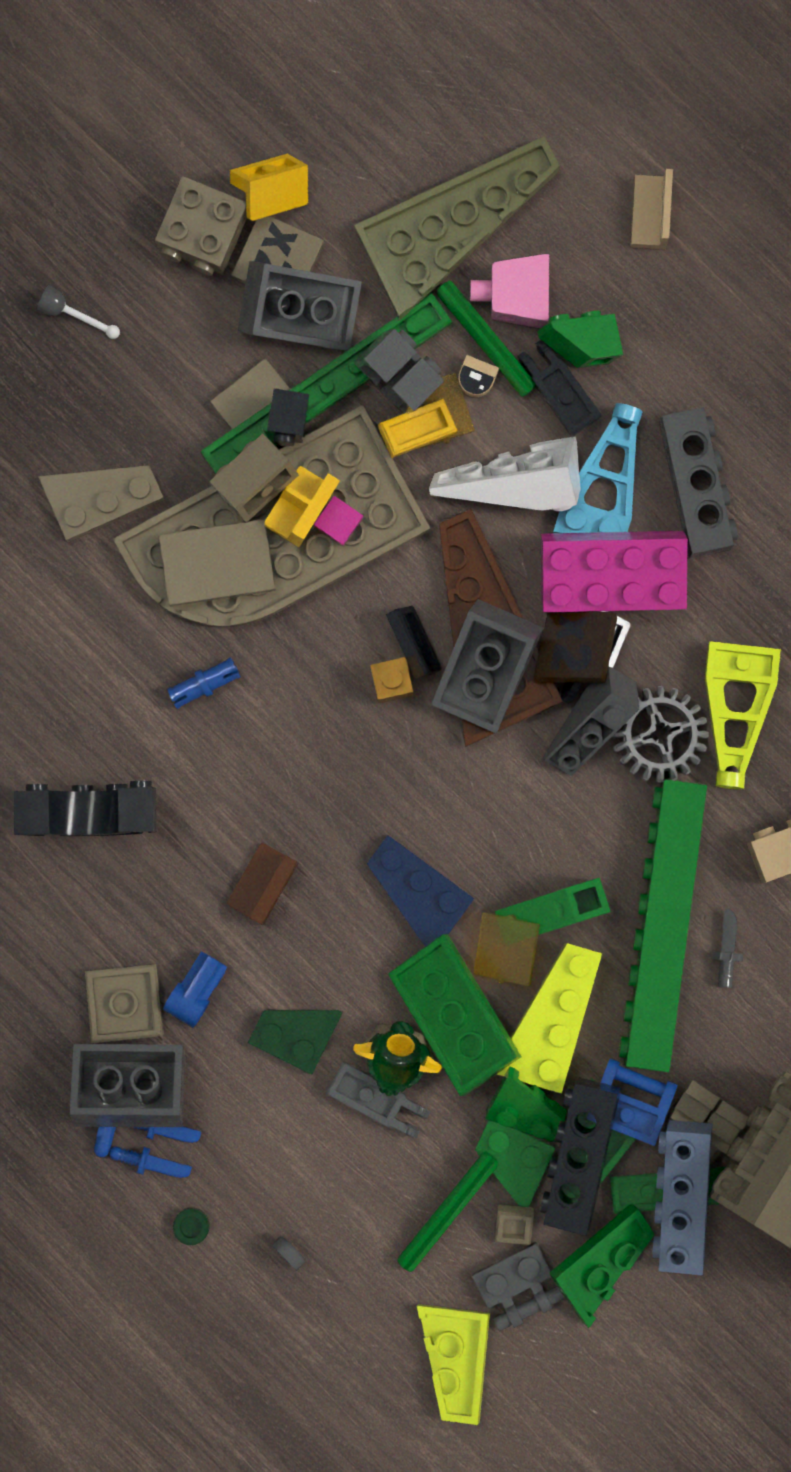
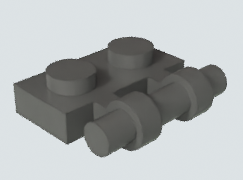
M536 1242L472 1274L488 1309L502 1303L506 1311L493 1318L499 1331L511 1325L516 1328L524 1324L523 1319L541 1310L545 1313L553 1309V1304L564 1299L558 1286L545 1292L541 1285V1282L551 1278L549 1274L551 1271ZM531 1288L535 1297L516 1307L511 1297Z

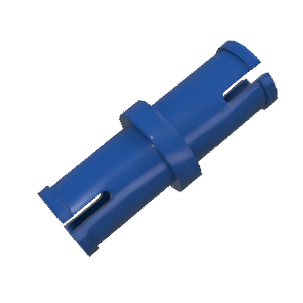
M229 657L227 660L205 671L202 669L195 671V676L173 687H169L167 690L172 702L175 701V707L179 709L181 706L203 695H206V697L213 695V690L241 678L237 666L234 665L232 657Z

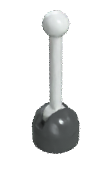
M50 285L46 287L38 303L37 311L48 316H55L65 312L106 332L110 339H116L120 335V330L116 325L108 326L67 306L65 296L59 289Z

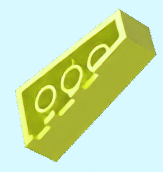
M568 943L564 944L510 1037L522 1057L497 1073V1075L505 1076L508 1068L513 1067L519 1071L518 1079L520 1081L562 1094L602 953Z

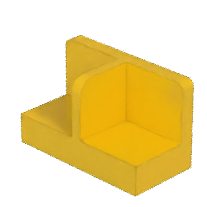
M288 153L230 170V184L246 193V216L252 221L298 208L308 203V165Z
M302 466L296 470L299 476L284 488L264 522L265 527L297 547H300L340 482L339 479L329 473L323 480Z

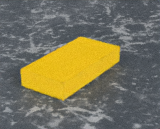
M444 399L420 407L414 412L404 413L383 421L378 425L391 458L449 437L457 432Z

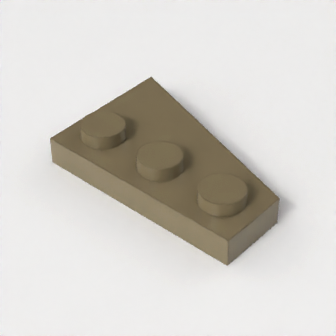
M149 465L38 476L67 542L165 500Z

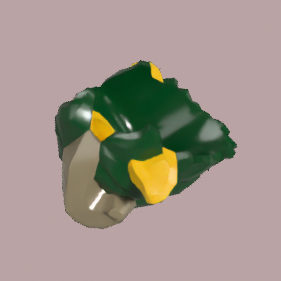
M397 1021L392 1025L378 1024L364 1044H355L353 1046V1050L357 1055L367 1058L369 1074H372V1078L376 1080L377 1086L380 1087L379 1091L385 1093L386 1096H391L392 1094L396 1096L400 1091L403 1092L406 1088L412 1087L413 1084L419 1082V1079L422 1078L425 1072L439 1073L442 1069V1065L434 1061L431 1046L423 1033L414 1031L409 1023Z

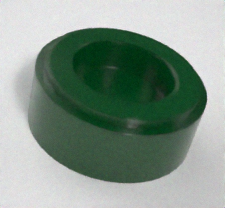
M197 1208L182 1210L173 1222L175 1237L185 1245L199 1244L206 1238L210 1229L207 1215Z

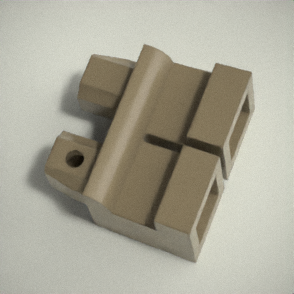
M688 1079L667 1115L671 1118L670 1120L713 1124L710 1164L718 1157L720 1152L727 1153L730 1144L740 1130L744 1129L748 1116L724 1100H721L692 1079Z

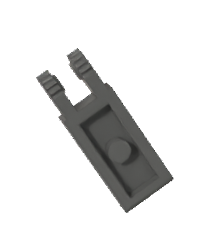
M343 1061L326 1094L389 1128L392 1126L417 1139L420 1131L412 1124L405 1123L395 1117L401 1106L411 1110L413 1114L421 1118H428L431 1111L407 1099V1095L399 1092L396 1096L393 1094L386 1096L385 1093L379 1091L380 1087L377 1086L376 1080L372 1076Z

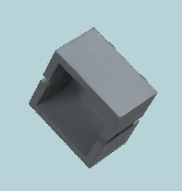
M395 329L383 332L353 363L374 385H377L381 380L387 383L380 391L401 413L414 412L444 382L438 375L442 370L430 357L426 356L423 359L417 354L414 349L417 346L416 342L404 330L398 333Z

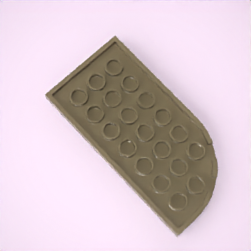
M362 405L304 436L302 443L295 442L294 446H285L279 450L291 462L295 470L302 466L323 480L328 473L340 480L323 510L333 496H336L364 517L344 546L314 527V524L300 547L267 528L276 591L170 607L159 535L245 522L220 497L215 488L211 486L113 539L128 568L143 590L167 611L194 623L217 627L251 624L284 610L429 532L431 528L364 406ZM283 490L249 521L266 520Z

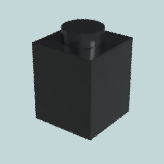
M274 388L267 426V438H273V443L282 446H294L295 442H303L309 394Z

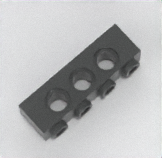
M704 407L662 415L659 426L682 531L688 539V559L730 551L734 546L733 540L738 539L734 519L728 520L726 506L730 505L729 491L726 484L721 485L718 474L719 471L723 470L719 450L713 451L711 437H715L713 419L711 416L706 417ZM690 440L697 442L701 447V454L697 456L686 454L683 449V443ZM694 475L704 476L709 483L708 489L699 491L693 488L690 481L691 477ZM702 509L713 511L716 516V523L713 525L701 523L698 518V511Z

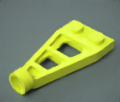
M712 641L708 643L705 685L718 767L716 787L744 789L745 772L777 687L781 649ZM727 682L751 683L755 686L756 695L751 708L747 712H733L728 709L724 696V685ZM727 720L742 721L748 724L745 744L741 748L726 745L724 724ZM729 766H734L737 768L738 773L725 770Z

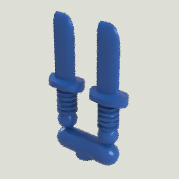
M184 1126L137 1127V1129L141 1128L144 1131L148 1130L146 1138L153 1140L154 1134L188 1143L197 1142L202 1132ZM116 1127L98 1128L94 1146V1153L98 1157L103 1158L109 1154L111 1159L115 1161L120 1160L122 1163L124 1161L125 1164L138 1165L136 1173L142 1175L145 1169L178 1178H185L191 1173L192 1166L149 1155L150 1148L143 1147L141 1154L140 1152L137 1153V1151L126 1150V1148L122 1149L119 1146H115L110 1150Z

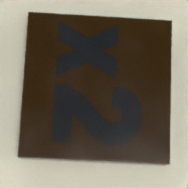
M547 612L535 678L539 682L605 683L617 622L615 613Z

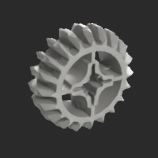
M663 686L657 687L656 697H652L650 689L645 688L642 691L644 701H641L638 697L639 710L623 725V730H618L612 736L613 738L623 739V742L614 745L613 749L615 752L626 750L627 754L619 760L622 765L630 759L635 762L630 768L629 772L634 775L640 767L645 769L642 780H649L653 771L656 772V782L662 783L664 772L667 771L670 780L675 781L678 779L676 768H679L684 775L691 772L686 763L687 760L694 765L700 763L701 760L693 752L704 753L707 747L704 744L697 743V740L708 738L709 732L698 731L697 727L707 723L705 717L694 719L693 715L701 709L698 704L690 710L685 707L691 698L688 694L678 702L675 700L678 694V689L676 688L670 691L668 698L664 697ZM657 706L668 707L676 711L684 721L677 723L665 721L661 712H658ZM646 709L648 714V730L639 736L631 738V728L635 717L639 712ZM656 724L657 726H662V729L666 728L667 731L676 729V731L671 732L664 738V745L658 743V740L654 741L653 738L643 740L656 731ZM688 732L687 747L681 757L674 761L672 740L675 736ZM643 746L654 747L659 757H662L663 763H654L645 759L635 748Z

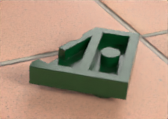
M264 1010L248 1043L312 1075L343 1012L340 1010Z

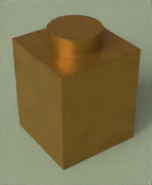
M406 657L370 665L379 704L413 696Z

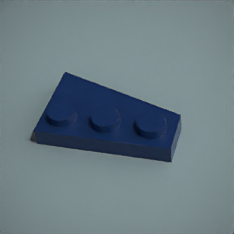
M387 835L367 863L425 947L441 935L449 934L474 900L472 896L389 835Z

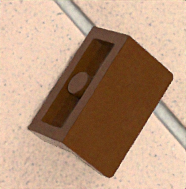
M261 843L227 904L250 919L264 925L299 863L270 846Z

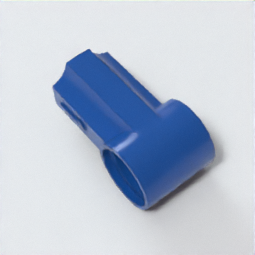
M201 951L183 982H179L172 991L163 1010L191 1028H194L210 1003L209 997L218 986L228 967Z

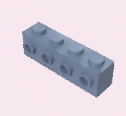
M669 1120L667 1131H660L658 1153L665 1154V1166H658L656 1188L663 1189V1201H656L654 1222L661 1224V1237L654 1236L653 1258L659 1259V1271L703 1275L713 1124Z

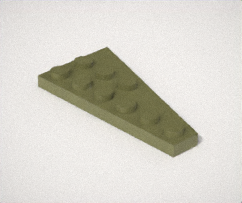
M545 136L354 225L355 231L399 320L407 315L560 171V165Z

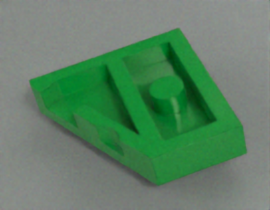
M509 1067L487 1107L485 1119L553 1142L560 1121H565L566 1109L555 1100L549 1099L545 1092L536 1085L529 1088L518 1079L519 1071Z
M488 1120L475 1147V1151L479 1156L486 1151L497 1159L498 1166L493 1171V1174L519 1206L529 1207L555 1147L524 1132Z

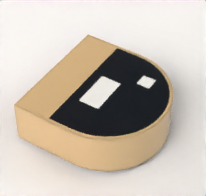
M466 355L459 373V386L461 390L470 397L486 395L494 384L499 368Z

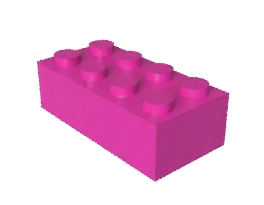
M683 531L541 534V605L543 612L687 609L688 539Z

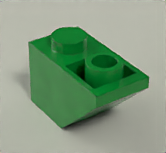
M596 310L580 315V318L571 319L569 314H560L550 317L548 319L549 323L537 331L539 339L576 368L608 365L623 355L615 314L601 315V311Z

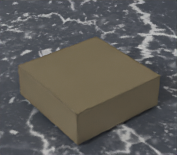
M498 1204L494 1242L531 1245L534 1208Z

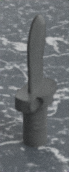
M731 909L724 911L721 952H712L711 958L720 960L718 987L732 988L734 961L743 962V954L734 953L737 919Z

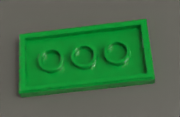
M448 934L441 935L388 973L459 1096L467 1095L522 1057Z

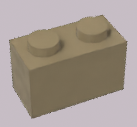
M261 434L256 440L249 442L233 461L222 466L217 471L216 476L209 482L220 497L247 523L299 475L291 462L264 434Z

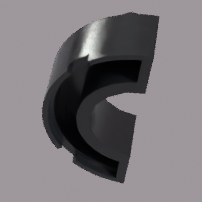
M130 781V788H128V784H106V791H93V785H73L72 791L48 790V784H27L26 791H14V835L116 836L137 835L147 831L148 833L157 832L156 788L152 787V781Z

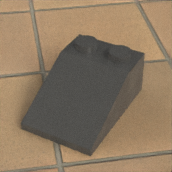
M249 261L238 331L251 335L348 351L351 347L362 281Z
M477 599L467 614L431 705L497 734L528 666L543 627Z

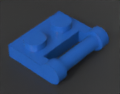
M610 1058L600 1083L612 1085L615 1079L661 1097L657 1108L620 1093L612 1129L655 1146L678 1084L667 1081V1084L619 1066V1061ZM588 1113L587 1119L596 1123L595 1117Z

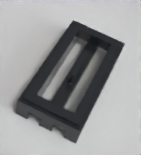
M413 605L395 609L386 614L415 679L433 675L442 670Z

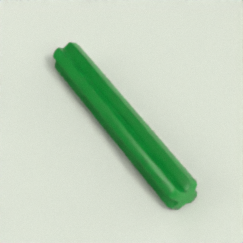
M450 280L442 284L437 290L438 297L495 366L499 368L500 372L519 395L524 397L531 393L536 385L528 372L456 285Z
M486 1151L479 1156L398 1257L397 1262L401 1267L409 1272L414 1271L497 1168L498 1161L494 1156Z

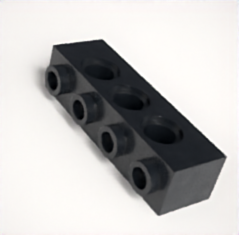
M580 1077L575 1082L574 1087L568 1085L563 1107L569 1108L566 1122L560 1121L555 1142L561 1143L558 1157L552 1156L548 1170V1177L553 1178L551 1192H544L540 1206V1212L546 1214L543 1225L584 1236L587 1235L592 1223L622 1088ZM581 1112L591 1113L596 1119V1126L593 1128L583 1127L578 1121V1114ZM574 1147L584 1149L588 1155V1161L585 1163L575 1162L571 1158L570 1149ZM564 1183L577 1185L580 1190V1196L577 1198L566 1196L562 1190V1185Z

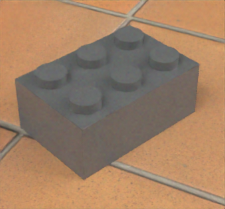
M73 1044L69 1115L74 1127H183L186 1059L183 1045Z

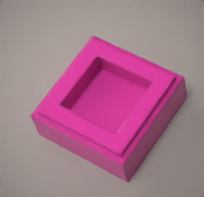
M333 496L314 523V527L344 546L364 517L339 498Z

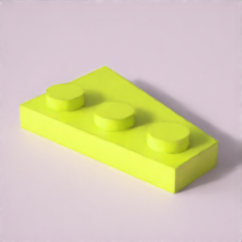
M418 1304L417 1310L419 1319L421 1318L425 1336V1347L431 1363L432 1379L441 1420L478 1425L480 1423L490 1313Z

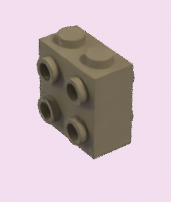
M182 176L155 238L157 248L161 250L160 254L174 262L179 263L183 259L193 263V268L203 274L212 276L213 272L223 275L247 220L246 201Z

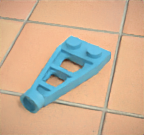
M615 404L611 422L579 472L581 490L577 505L572 506L568 510L559 511L553 533L628 532L632 519L637 426L643 413L642 410L627 404ZM618 422L631 426L624 429L618 425ZM609 445L623 448L625 451L623 468L619 474L601 469L599 466L604 451ZM598 478L612 481L617 488L616 506L611 511L587 505L584 501V495L591 483Z

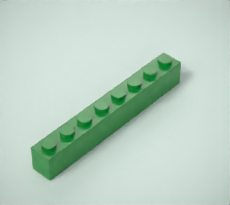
M664 779L661 787H654L652 808H658L656 823H649L647 843L653 844L651 858L645 857L642 879H648L646 894L640 893L637 914L643 915L642 929H635L633 950L638 951L637 965H630L628 986H633L634 989L632 1001L626 1000L623 1014V1022H629L627 1037L621 1036L618 1057L624 1058L623 1065L627 1067L662 1072L670 1071L707 785Z

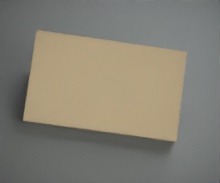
M666 169L663 177L635 175L630 247L666 249L670 233L673 169Z

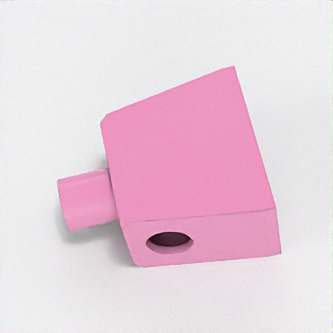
M549 254L492 263L491 280H471L470 301L491 302V319L542 328L548 323Z

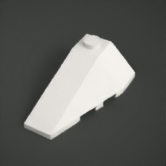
M576 437L529 445L531 452L515 457L511 456L510 452L498 454L499 458L491 461L488 465L482 466L480 462H471L434 473L429 487L430 495L541 511L549 509L554 511L568 510L572 506L577 505L581 490Z

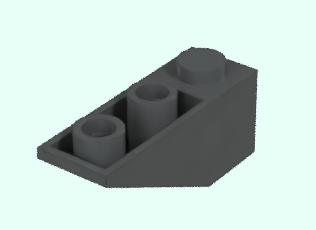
M608 666L605 683H590L584 690L545 753L544 761L572 776L639 710L636 681Z

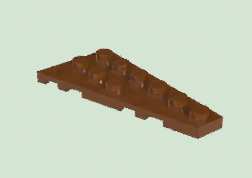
M472 509L440 523L439 530L453 648L467 614L477 599L523 618ZM537 646L498 732L562 703L554 682H539L535 678L539 658ZM462 719L465 747L495 734Z

